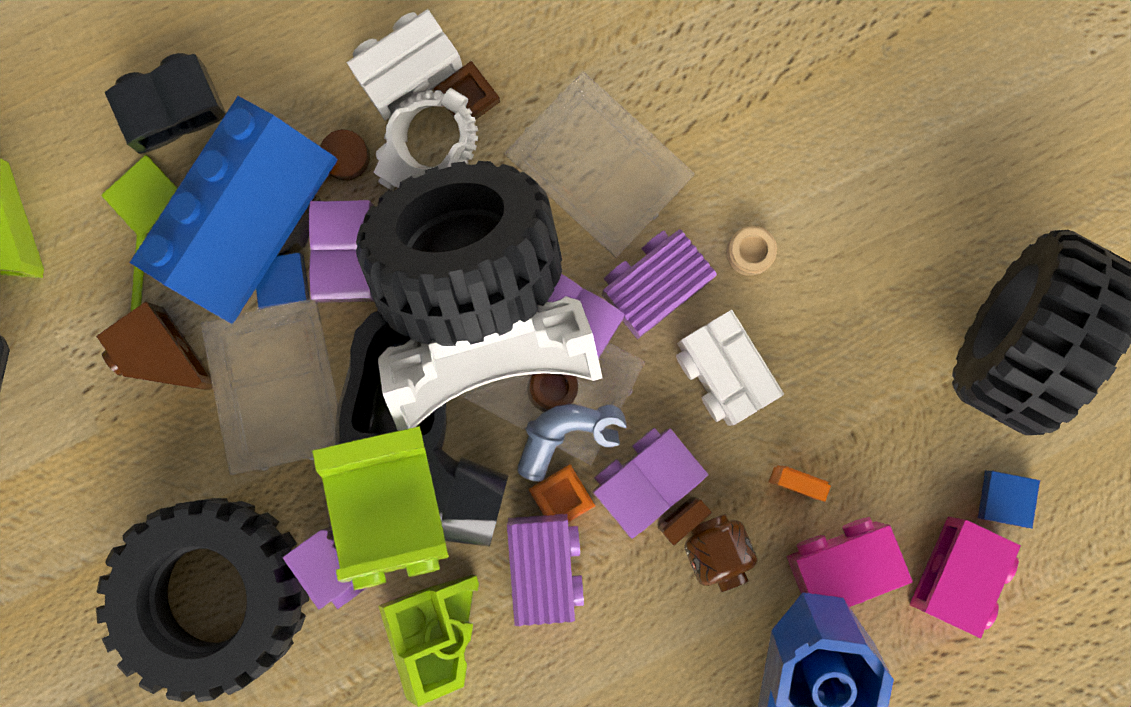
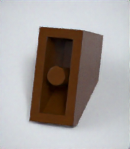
M145 301L96 336L105 348V351L102 352L105 363L119 376L123 375L129 378L211 390L217 385L164 307Z

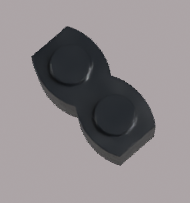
M176 53L167 56L160 62V66L152 72L146 74L139 72L125 74L115 81L114 86L104 92L127 145L139 154L161 148L185 134L211 126L221 121L226 115V111L209 73L196 54Z

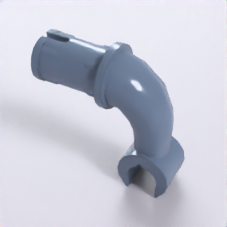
M566 404L557 405L547 410L536 420L530 421L526 427V432L529 436L518 464V473L526 479L542 481L556 446L562 444L565 434L571 431L591 432L597 443L604 447L620 445L618 431L605 427L615 424L627 428L624 413L614 405H605L594 410L581 405Z

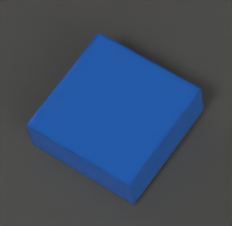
M294 253L276 256L256 287L258 308L269 309L310 302L304 255Z
M985 470L978 518L1033 529L1040 480Z

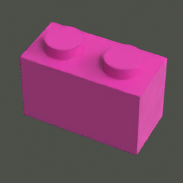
M948 516L909 605L981 639L984 630L989 629L997 618L999 611L997 600L1004 584L1009 583L1016 574L1019 564L1016 556L1021 545L968 520Z
M870 517L858 519L842 527L844 534L826 540L825 535L806 539L796 545L798 552L786 556L801 594L804 592L844 598L849 607L913 583L891 526L877 521L872 522Z

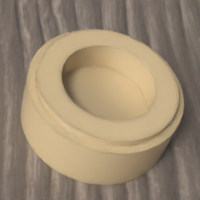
M747 226L738 230L727 246V259L730 265L738 273L747 276L758 275L766 271L773 264L777 255V244L774 237L769 231L759 226Z

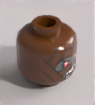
M726 514L699 524L691 531L692 536L686 540L684 548L700 584L703 586L718 584L722 593L749 582L745 572L754 568L758 559L742 522L738 520L729 521Z

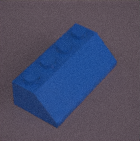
M237 96L129 263L168 288L233 324L338 159L273 114Z

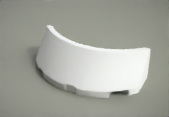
M565 296L555 302H546L544 306L537 305L538 310L536 314L527 322L519 321L515 323L512 331L502 336H498L497 333L484 337L485 342L470 345L468 341H459L456 346H441L434 340L428 345L411 339L404 345L388 347L378 358L382 393L397 430L401 431L416 427L428 415L449 400L492 381L519 375L541 373L572 375L592 381L601 379L602 374L593 333L581 301Z

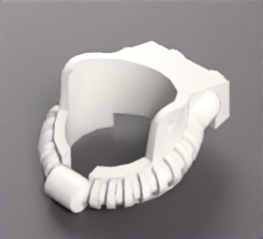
M450 88L445 94L440 90H436L435 93L432 90H427L425 93L418 92L416 96L411 95L408 97V101H402L400 103L401 107L395 108L386 125L384 139L387 140V143L376 151V157L379 162L374 173L380 177L378 182L394 190L395 187L399 188L401 181L410 176L417 178L424 175L425 170L434 168L419 164L411 156L405 143L408 142L407 131L414 116L421 110L431 106H444L456 113L454 118L458 123L460 131L459 142L452 146L446 158L437 165L438 168L451 167V163L463 161L468 165V160H472L474 156L472 152L477 147L475 141H478V136H476L478 128L474 125L476 122L475 117L471 116L472 111L470 108H466L468 98Z

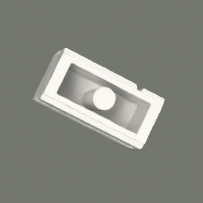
M428 9L419 15L412 12L402 16L394 24L392 33L380 41L369 39L361 43L353 52L354 58L346 62L385 121L394 113L393 111L396 107H401L400 103L402 101H408V97L411 95L416 96L418 92L425 93L427 90H433L434 87L463 67L457 50Z
M733 310L728 311L677 343L682 352L677 354L676 358L690 380L696 377L699 378L707 391V394L701 397L702 401L716 422L724 419L727 426L735 425L784 395Z

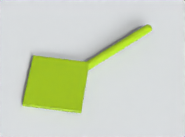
M145 155L101 195L136 233L135 253L176 192L177 187L151 158ZM134 266L130 312L140 306L142 302L144 272Z

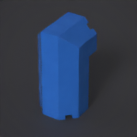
M802 592L771 630L758 707H888L894 679L875 643L844 598Z

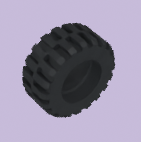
M465 161L451 163V167L439 169L437 166L425 170V174L417 178L410 176L401 181L399 188L394 191L389 189L379 197L378 206L370 207L365 214L363 224L360 225L356 239L358 262L382 319L387 321L389 326L399 334L406 337L409 335L411 339L428 345L432 340L437 341V344L441 346H456L459 341H468L471 345L485 342L484 337L495 333L498 336H502L512 331L515 323L519 321L525 323L536 314L538 310L537 305L544 306L554 292V287L559 282L562 272L561 250L549 198L545 190L523 171L520 173L516 168L506 164L496 167L491 161H478L474 165H467Z
M1054 230L1037 238L1035 244H1030L1025 248L1017 261H1013L1006 269L1005 275L994 285L990 291L991 294L976 313L977 317L972 326L968 328L963 346L959 349L956 356L957 364L952 372V377L954 378L952 385L961 401L1024 435L1052 433L1060 428L1062 422L1069 423L1078 415V410L1084 404L1088 405L1098 394L1097 390L1103 382L1110 379L1117 369L1115 365L1121 355L1126 354L1131 345V262L1070 230Z
M210 498L177 503L175 506L156 510L147 515L146 522L131 526L122 535L123 541L126 544L113 547L105 563L107 566L112 567V571L99 577L96 591L98 594L105 595V605L96 607L97 623L106 622L109 632L108 636L101 639L107 652L116 649L120 654L122 660L117 664V667L126 677L134 673L139 674L142 677L139 687L154 694L162 688H167V699L184 702L193 695H195V699L198 702L215 700L223 693L231 695L245 688L268 671L294 644L292 638L294 634L302 629L306 615L301 612L302 605L309 601V595L283 559L286 554L292 551L291 548L297 545L290 532L281 534L275 528L279 521L268 512L258 514L255 512V505L243 501L228 502L227 498ZM210 549L221 554L234 565L244 582L247 607L242 626L231 638L219 643L203 641L190 635L178 624L170 609L168 584L171 573L178 560L192 550Z

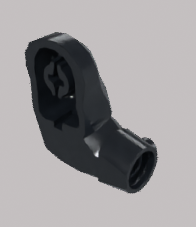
M378 311L372 312L355 330L350 349L349 368L337 407L335 445L398 431L382 393L378 358L388 347L404 345L411 338L409 335L406 337L392 329L389 323L382 319ZM446 402L416 426H420L445 541L490 547L508 475L463 457L458 462L442 450L447 428Z

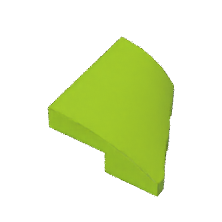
M469 575L428 587L378 605L405 697L418 707L464 687L467 670L464 652L466 646L471 641L473 624L469 622L473 591H478L479 587L476 575Z

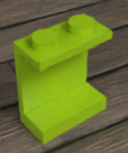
M420 426L312 450L316 472L322 477L340 566V569H336L338 581L343 583L352 581L354 590L386 583V572L406 568L408 577L440 569L438 560L448 558L449 555Z

